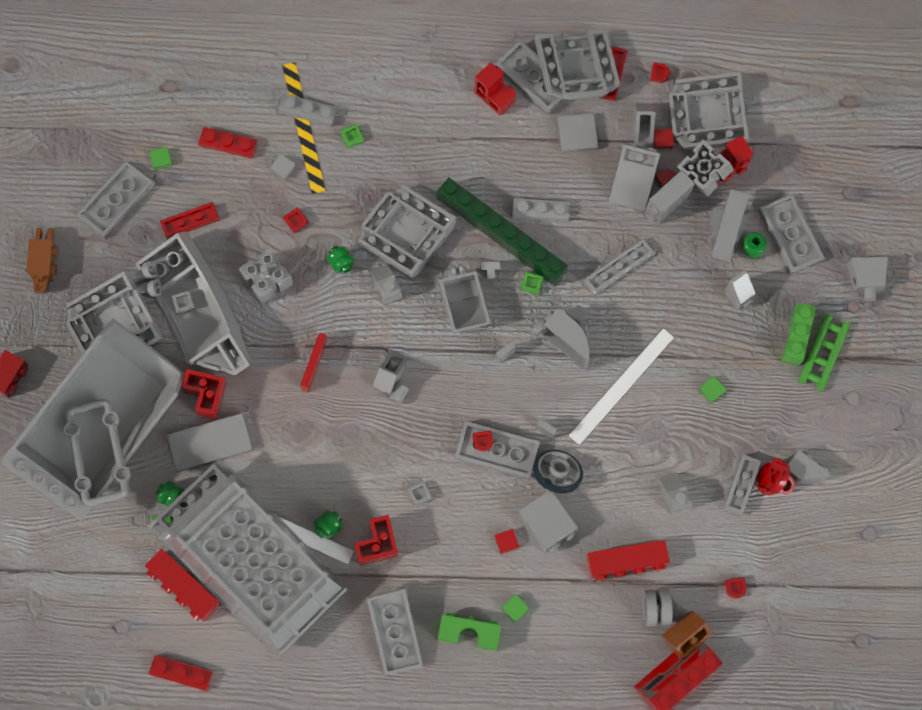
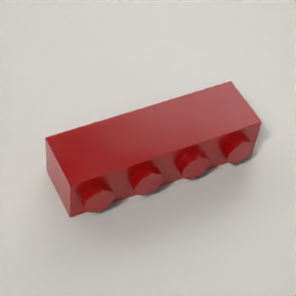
M665 540L589 552L586 555L590 579L595 578L596 581L606 580L607 576L615 575V578L627 576L626 573L634 572L635 575L644 574L648 569H654V572L662 571L670 564Z
M162 548L145 565L148 569L146 574L154 581L158 578L163 583L160 587L168 594L173 592L177 596L174 600L179 605L189 607L191 609L189 614L195 620L201 619L205 622L221 605Z

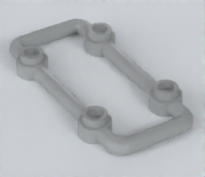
M101 399L69 408L66 412L67 423L64 425L63 430L66 436L70 438L78 477L75 480L74 486L81 493L83 503L87 506H95L125 498L129 494L128 481L131 479V472L124 464L117 431L120 419L117 413L113 411L111 402ZM105 407L106 413L103 415L102 420L105 426L109 428L117 465L114 477L120 483L121 491L90 498L89 491L92 488V483L85 475L78 440L81 428L75 422L74 414Z

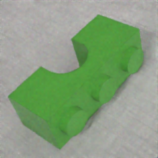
M797 302L793 308L789 324L790 332L784 344L781 362L800 366L803 362L816 307Z
M447 612L441 618L438 641L457 644L459 635L463 631L470 630L476 633L478 637L477 648L497 652L501 625H497L498 622L494 620L480 622L477 617L466 616V619L459 618L456 613Z

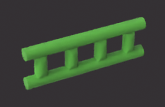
M825 314L798 380L801 384H806L807 379L817 383L816 390L820 392L824 391L850 327L848 322H843L842 326L831 323L832 316L829 314ZM827 330L838 333L835 343L824 339ZM821 346L832 350L828 360L817 356ZM814 363L825 367L821 377L810 372Z

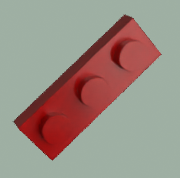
M203 127L198 142L200 147L253 159L258 143L257 139Z
M154 655L148 675L206 692L213 674L212 671Z

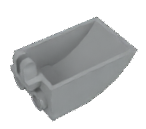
M633 143L624 144L609 202L645 211L660 153H657V150Z
M462 264L458 265V268L450 267V270H447L448 276L439 280V288L453 333L491 324L477 272H467L465 266L462 267Z
M558 308L555 312L551 311L545 318V324L540 320L531 330V337L536 339L542 333V337L586 371L589 362V346L583 330L576 321Z

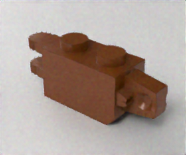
M36 228L35 239H29L26 272L33 280L35 293H47L49 282L53 281V275L57 273V266L54 264L55 257H58V247L54 244V228H48L47 239H42V228Z

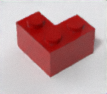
M490 62L475 76L474 93L501 116L516 101V92L513 87L507 86L503 82L504 74L502 69Z
M743 136L726 143L724 150L720 152L731 163L734 170L724 180L719 178L716 183H724L730 180L731 176L735 174L740 175L748 170L754 154Z
M186 369L181 387L183 392L199 396L195 408L198 416L217 420L227 385L225 378Z
M389 515L369 519L373 539L354 543L360 566L398 557Z

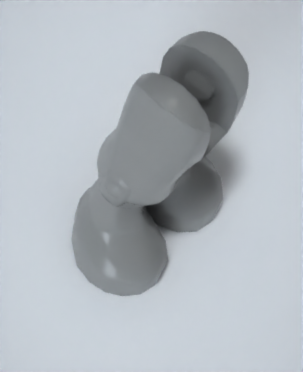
M151 261L143 263L139 271H126L140 294L148 292L152 297L161 295V282L159 279L136 284L138 280L157 277V269Z

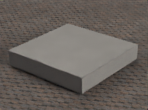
M594 113L557 116L561 153L598 150Z

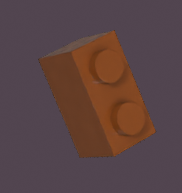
M691 610L668 629L662 637L667 646L683 660L709 638L712 632L707 623Z

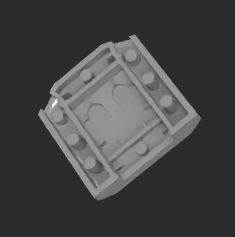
M606 29L588 31L587 35L556 38H554V34L535 36L547 94L566 100L603 97L619 87L620 82Z
M741 72L677 79L675 81V86L669 96L672 131L683 150L694 149L702 140H705L711 147L725 146L726 143L743 136L745 141L749 143Z
M402 185L400 189L386 193L364 220L359 243L367 250L413 278L422 271L452 232L457 219L415 191Z
M125 271L66 304V309H68L67 326L82 354H84L94 339L113 318L149 346L163 339L159 327L133 280Z

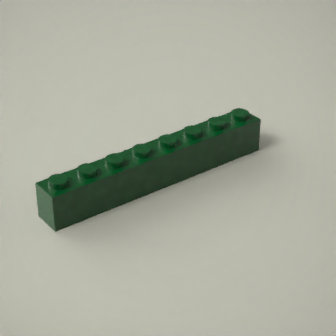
M450 177L437 190L438 200L533 271L544 276V279L552 285L556 286L567 273L568 265Z

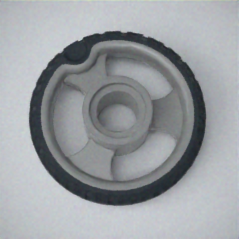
M545 451L536 458L533 465V473L538 483L554 493H570L579 487L583 479V470L580 463L574 456L565 451ZM543 461L550 466L546 476L542 474L540 468ZM566 478H569L573 481L570 484L561 485L564 483Z

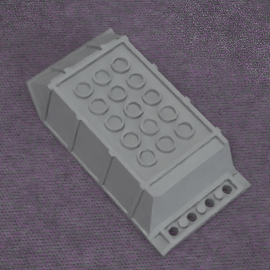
M113 318L94 339L0 460V463L82 522L93 506H87L83 503L81 493L74 486L75 480L78 477L70 438L66 436L63 430L64 425L67 423V410L73 406L101 399L109 400L113 411L117 413L120 419L117 431L124 464H126L179 394L185 373ZM105 407L74 414V420L81 428L78 440L85 475L92 483V488L89 491L90 498L102 496L114 480V471L117 468L109 428L105 426L102 420L103 415L106 413ZM21 462H24L26 464V468L24 470L19 469V464ZM38 474L42 475V481L40 482L35 480V476ZM54 486H57L59 489L57 494H53L51 491ZM70 498H73L75 500V504L73 506L68 505V500Z
M221 457L148 526L261 643L279 656L347 591L345 586L320 558ZM211 475H216L217 480L212 482L210 481L209 477ZM197 488L203 491L199 496L195 494ZM182 502H186L188 504L187 509H182L180 507ZM172 516L173 522L167 523L166 517Z

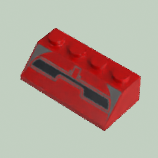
M701 643L683 660L673 652L633 687L653 710H670L723 663L706 644Z

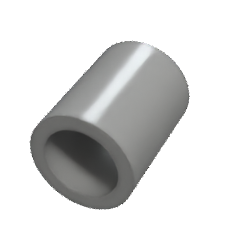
M397 383L389 399L401 405L409 389Z

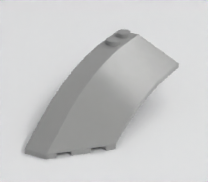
M188 232L175 234L135 263L138 270H141L142 264L147 261H151L155 265L158 272L157 277L144 280L146 282L153 279L160 280L161 295L157 296L156 299L175 333L186 363L200 365L216 371L228 372V374L237 375L251 365L241 331L228 301ZM190 290L195 310L177 315L171 296Z

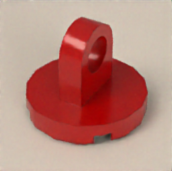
M781 458L772 459L773 462H767L759 471L756 480L758 482L757 489L769 496L777 492L789 495L795 487L794 479L790 477L789 464Z

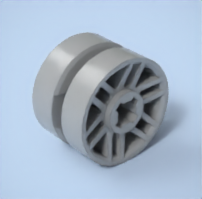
M659 589L657 598L654 590H643L642 607L645 627L656 626L657 621H659L660 626H671L672 599L670 590Z

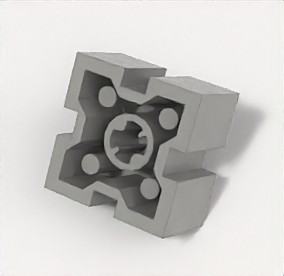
M702 140L693 149L695 155L691 159L687 156L677 168L679 171H683L695 183L696 187L708 197L718 187L716 181L719 178L724 180L734 169L728 160L720 153L717 155L714 148L705 140Z
M271 248L258 255L259 261L253 263L251 260L239 268L242 278L249 287H252V291L261 305L274 297L273 292L277 289L282 292L293 285L292 277L284 266H280L279 259Z

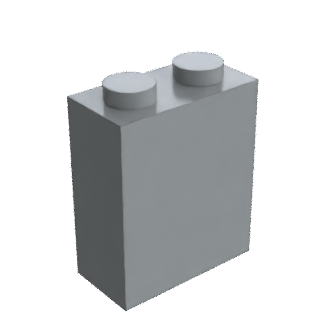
M680 171L649 199L645 211L647 218L659 225L690 197L695 183L683 171Z
M551 491L546 492L518 511V516L544 553L548 550L550 553L560 547V542L563 540L568 542L576 536L575 532H577L578 527Z

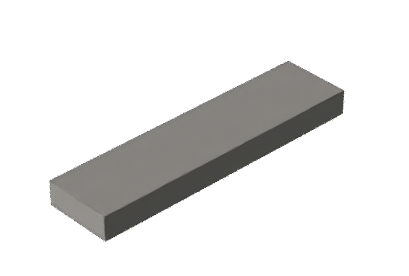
M733 189L730 190L710 259L725 264L730 263L749 194Z
M643 238L583 279V282L595 296L653 256L655 252Z

